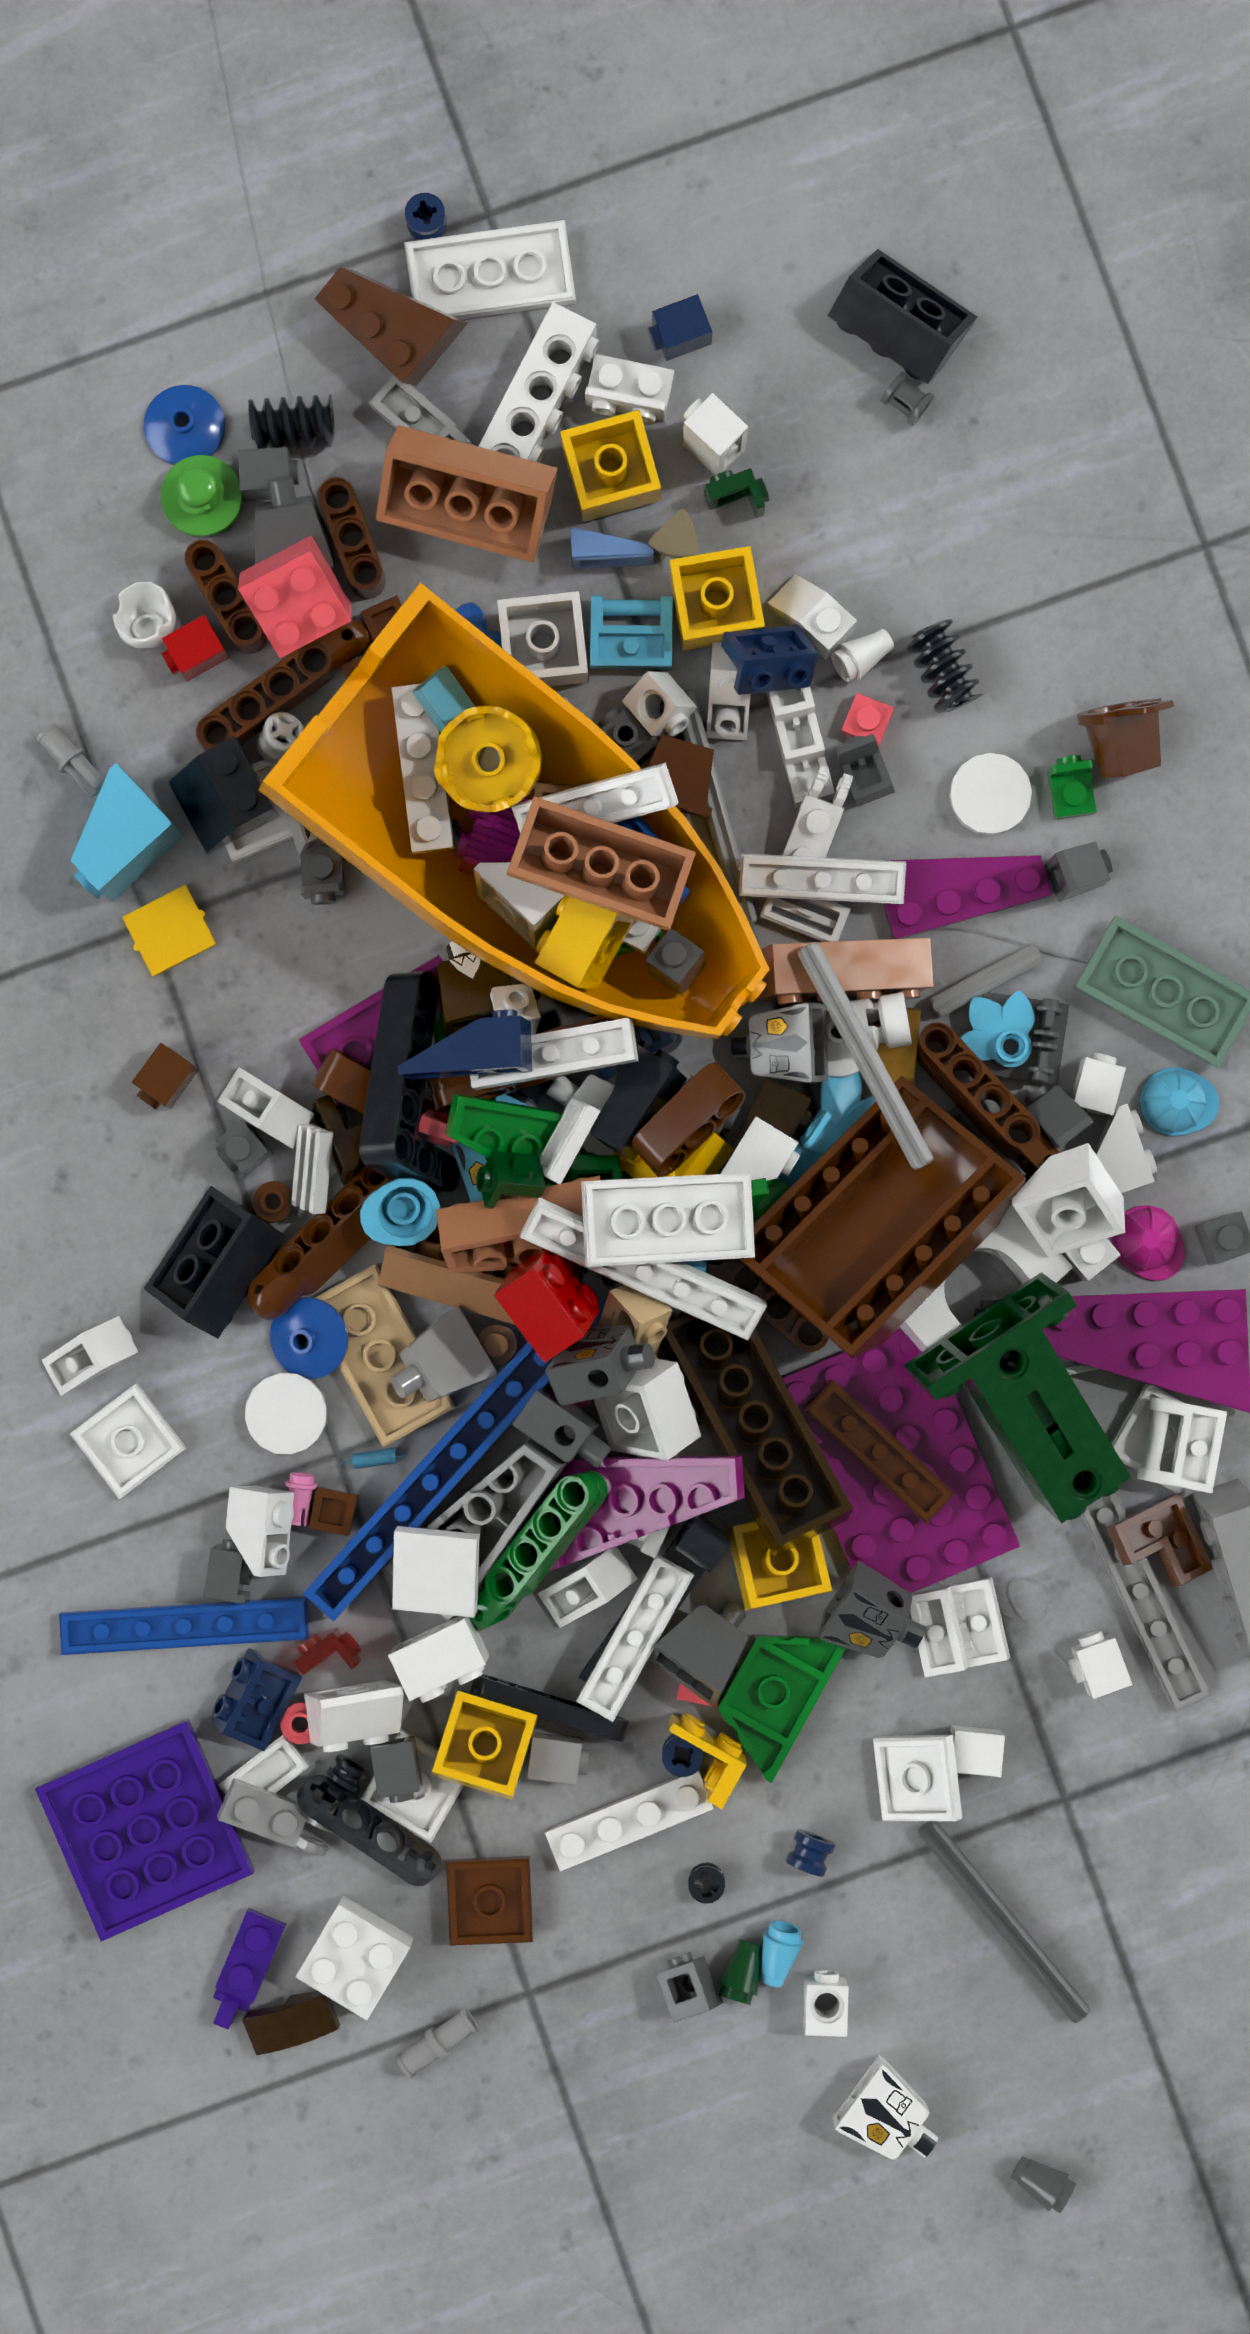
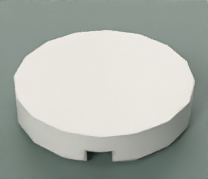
M986 753L974 756L961 765L951 781L949 799L953 812L961 825L976 834L993 836L1009 831L1022 821L1030 808L1032 789L1029 777L1019 763L1006 755Z
M278 1373L263 1379L253 1388L246 1402L245 1421L250 1435L260 1447L275 1454L291 1455L308 1449L321 1437L327 1424L326 1401L323 1392L312 1380L299 1374Z

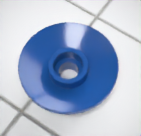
M178 385L162 391L152 400L144 417V433L153 452L162 460L175 465L179 461L195 455L212 456L222 443L225 434V418L220 405L207 391L192 385ZM181 415L189 417V423L185 427L175 425L176 419Z
M303 1297L285 1314L277 1319H273L270 1329V1343L274 1356L289 1373L299 1374L307 1379H317L332 1373L344 1360L348 1349V1331L342 1316L332 1305L318 1298ZM300 1334H304L308 1338L307 1348L300 1344L298 1338Z

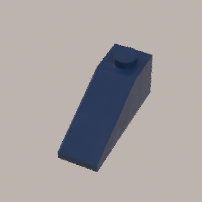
M516 1010L492 1011V1017L478 1018L398 1066V1075L409 1080L532 1072L531 1021L520 1015L518 1016Z

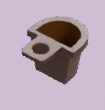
M1161 698L1130 701L1102 706L1077 714L1078 725L1086 727L1101 777H1125L1161 766L1159 711L1174 707L1173 700L1162 701Z
M661 735L647 767L666 763L679 801L676 805L677 809L680 812L710 818L713 808L707 806L714 749Z

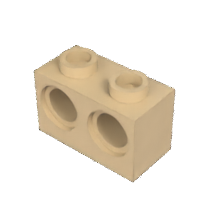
M622 1285L609 1291L598 1326H628L633 1333L637 1345L650 1344L653 1348L655 1359H657L662 1339L667 1333L666 1327L672 1309L666 1303L626 1285Z

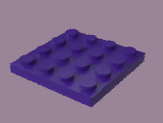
M189 1719L35 1788L101 1942L250 1876L255 1872L237 1828L219 1821L217 1818L224 1798Z

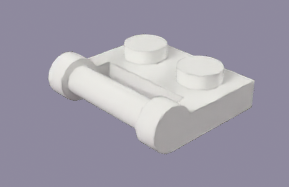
M1152 1397L1150 1409L1153 1410L1146 1454L1143 1467L1139 1466L1137 1479L1213 1493L1227 1411ZM1171 1413L1181 1415L1172 1469L1171 1472H1166L1159 1469L1169 1415Z

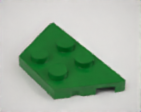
M757 1634L717 1708L768 1782L772 1783L842 1657L846 1649L845 1647L823 1641L819 1637Z

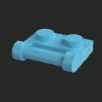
M591 595L590 669L672 670L673 596H660V600L603 599V595ZM603 616H660V626L603 625Z

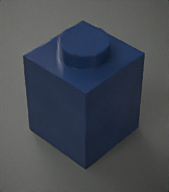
M698 294L652 311V326L647 327L648 334L654 350L662 349L666 361L712 344V329Z

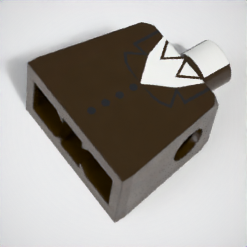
M453 941L446 946L449 960L440 962L437 965L439 1001L445 1038L478 1018L492 1017L494 1008L490 997L491 989L513 985L506 973L475 957Z

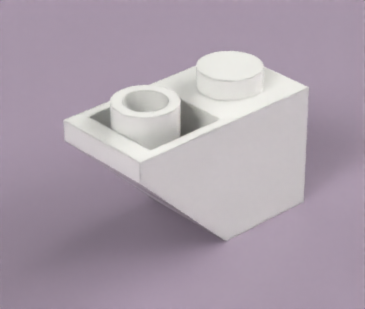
M712 642L706 737L747 740L751 694H737L734 689L737 668L721 647L722 642Z
M1128 1103L1115 1108L1114 1115L1109 1117L1093 1150L1121 1193L1155 1182L1152 1173L1157 1172L1156 1163L1150 1149L1144 1150L1139 1138V1134L1143 1133L1140 1117L1136 1110L1130 1111Z
M236 1486L229 1488L226 1530L254 1576L286 1575L287 1563L290 1557L291 1522L294 1516V1492L261 1486Z

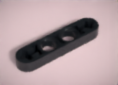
M486 1674L473 1679L469 1692L470 1695L537 1715L539 1718L614 1741H624L629 1725V1720L618 1715L612 1722L580 1703Z
M325 1775L311 1776L299 1789L297 1803L307 1816L409 1884L424 1886L429 1884L440 1872L442 1861L434 1847ZM316 1789L323 1792L322 1800L319 1803L312 1800L313 1792ZM337 1800L341 1804L333 1812L332 1815L328 1811L334 1806L333 1804ZM351 1809L360 1815L362 1819L360 1828L353 1829L344 1823L342 1817L344 1810ZM386 1832L395 1839V1851L387 1852L379 1847L377 1843L378 1833ZM408 1847L410 1850L401 1861L398 1859V1856ZM419 1858H423L426 1861L424 1864L425 1870L422 1873L416 1869Z

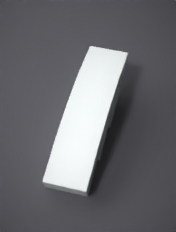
M810 686L807 688L766 692L795 808L800 807L804 794L809 793L820 764L828 767ZM830 773L818 797L826 801L834 799L835 796Z

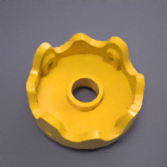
M494 706L472 707L460 712L441 731L438 737L436 761L434 764L435 777L452 799L464 808L481 812L506 810L521 802L535 786L541 771L542 755L540 744L533 729L516 713ZM485 747L495 748L501 757L500 765L492 772L482 769L478 762L479 753Z

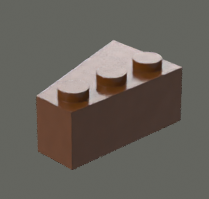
M339 267L315 297V300L404 384L418 385L468 324V322L401 293L366 275Z

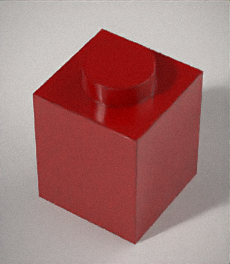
M205 615L161 638L168 649L161 653L173 675L180 672L187 682L229 659L228 654Z

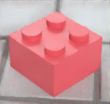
M312 535L239 574L238 590L279 658L352 621V604Z

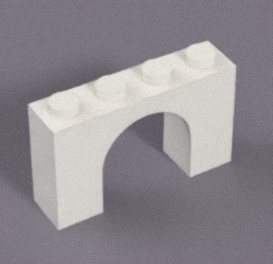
M1012 1204L999 1225L973 1251L987 1253L1000 1259L1022 1284L1041 1272L1054 1282H1057L1073 1268L1062 1254L1048 1258ZM945 1281L900 1326L922 1352L962 1326L947 1305L944 1293Z

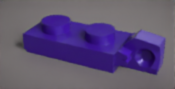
M248 1908L215 1986L216 1991L213 1998L222 2003L213 2024L228 2030L237 2010L240 2009L247 2012L251 2003H254L286 1923Z

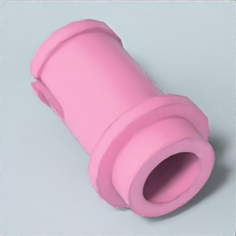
M291 1472L289 1480H285V1486L288 1487V1491L294 1492V1516L291 1525L301 1526L302 1523L303 1526H308L310 1523L312 1493L318 1486L317 1483H314L315 1475Z

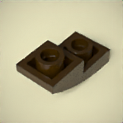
M319 1991L290 1995L284 2005L249 2010L242 2019L256 2055L295 2047L332 2033L340 2027V2022L330 1998Z

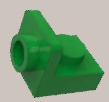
M1070 755L1056 759L1057 765H1052L1047 771L1054 820L1095 814L1097 810L1091 771L1094 768L1093 760L1082 761L1081 755Z

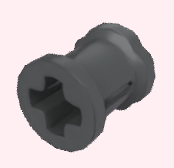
M902 371L887 388L880 401L885 405L888 403L892 404L908 417V423L913 426L929 407L935 396L930 392L925 394L907 380L908 375Z

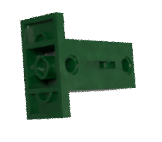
M1041 1272L903 1366L910 1377L936 1401L940 1398H947L956 1394L964 1384L1034 1499L1062 1524L1067 1520L1080 1517L1087 1510V1506L1099 1498L1115 1493L1119 1490L1122 1483L1131 1476L1043 1332L1044 1328L1053 1327L1064 1321L1068 1316V1312L1077 1307V1304L1070 1292Z

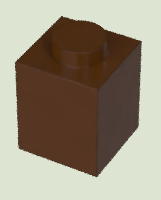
M160 1042L131 1083L141 1089L136 1096L157 1110L160 1104L171 1109L200 1069Z

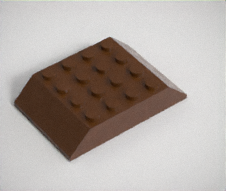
M903 1076L894 1085L933 1155L932 1162L920 1169H913L881 1109L877 1102H875L753 1225L755 1257L738 1258L852 1359L884 1343L999 1225L1012 1204V1198L1026 1181V1178Z

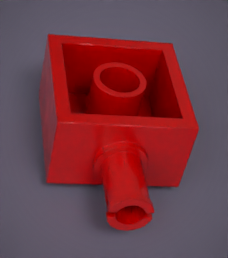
M542 1248L513 1268L493 1296L545 1363L583 1338L600 1309L597 1297L591 1288L585 1284L581 1285L579 1282L580 1272L578 1268L572 1266L570 1260Z

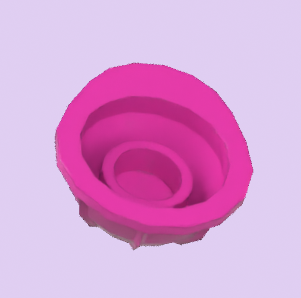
M1151 1205L1135 1206L1124 1212L1125 1233L1111 1237L1112 1245L1120 1253V1256L1117 1257L1118 1261L1131 1272L1152 1281L1166 1280L1175 1275L1182 1267L1185 1258V1248L1180 1230L1174 1218L1163 1209Z

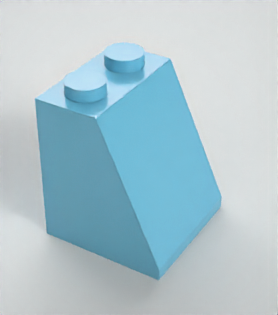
M117 763L110 767L70 860L78 869L73 875L78 882L97 899L103 894L112 902L184 836Z

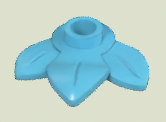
M1016 991L1009 997L1003 1007L990 999L973 997L968 1013L973 1030L965 1033L960 1038L981 1061L994 1059L1001 1066L1009 1068L1023 1064L1031 1054L1032 1044L1028 1033L1035 1021L1034 1011L1027 997L1021 991ZM1006 1040L1016 1042L1018 1049L1015 1054L1009 1055L1003 1050V1044Z

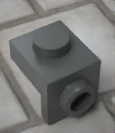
M874 734L865 737H853L847 740L844 745L836 748L843 772L853 776L850 791L857 807L895 793Z

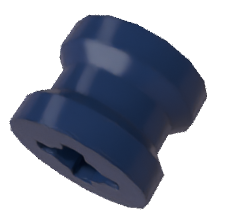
M419 193L407 202L405 220L408 231L415 240L438 238L444 235L447 228L445 207L436 195Z
M671 1734L663 1744L662 1761L665 1768L672 1775L689 1777L700 1769L703 1762V1750L679 1736Z
M797 1829L794 1836L796 1845L794 1850L788 1853L785 1860L786 1863L806 1873L824 1877L827 1870L825 1860L827 1855L833 1853L835 1843L815 1833Z

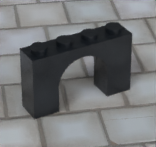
M542 994L537 1001L541 1019L536 1034L597 1015L591 1014L588 1016L581 1012L579 1008ZM635 1035L639 1061L616 1065L617 1078L615 1087L589 1131L600 1143L632 1162L638 1155L631 1146L634 1136L681 1089L687 1079L676 1068L679 1064L677 1059L661 1049H658L655 1054L646 1050L644 1047L647 1043L637 1035ZM552 1080L526 1087L516 1092L537 1104Z

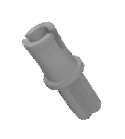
M55 723L41 731L36 740L59 764L58 770L61 773L66 772L88 797L98 795L105 779L84 757L85 751L82 748L77 749Z

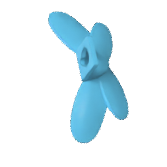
M860 1071L848 1077H828L829 1081L821 1082L820 1110L799 1139V1143L794 1150L800 1154V1157L788 1176L782 1172L778 1176V1179L785 1182L789 1188L876 1102L874 1096L861 1100L863 1076Z

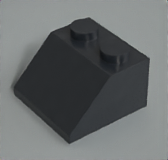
M235 736L198 755L168 782L207 855L279 817L272 801L258 791L262 782Z

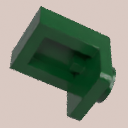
M751 468L733 474L732 470L718 473L709 479V484L705 485L704 497L709 510L748 497L755 517L758 518L764 515V503L769 501V495L763 479L755 480Z
M492 1150L485 1166L479 1168L476 1179L477 1190L482 1192L485 1208H494L501 1194L541 1198L546 1184L539 1155Z
M584 1152L576 1155L563 1179V1183L571 1182L578 1178L600 1176L601 1180L628 1179L626 1171H621L619 1155H596L591 1152Z

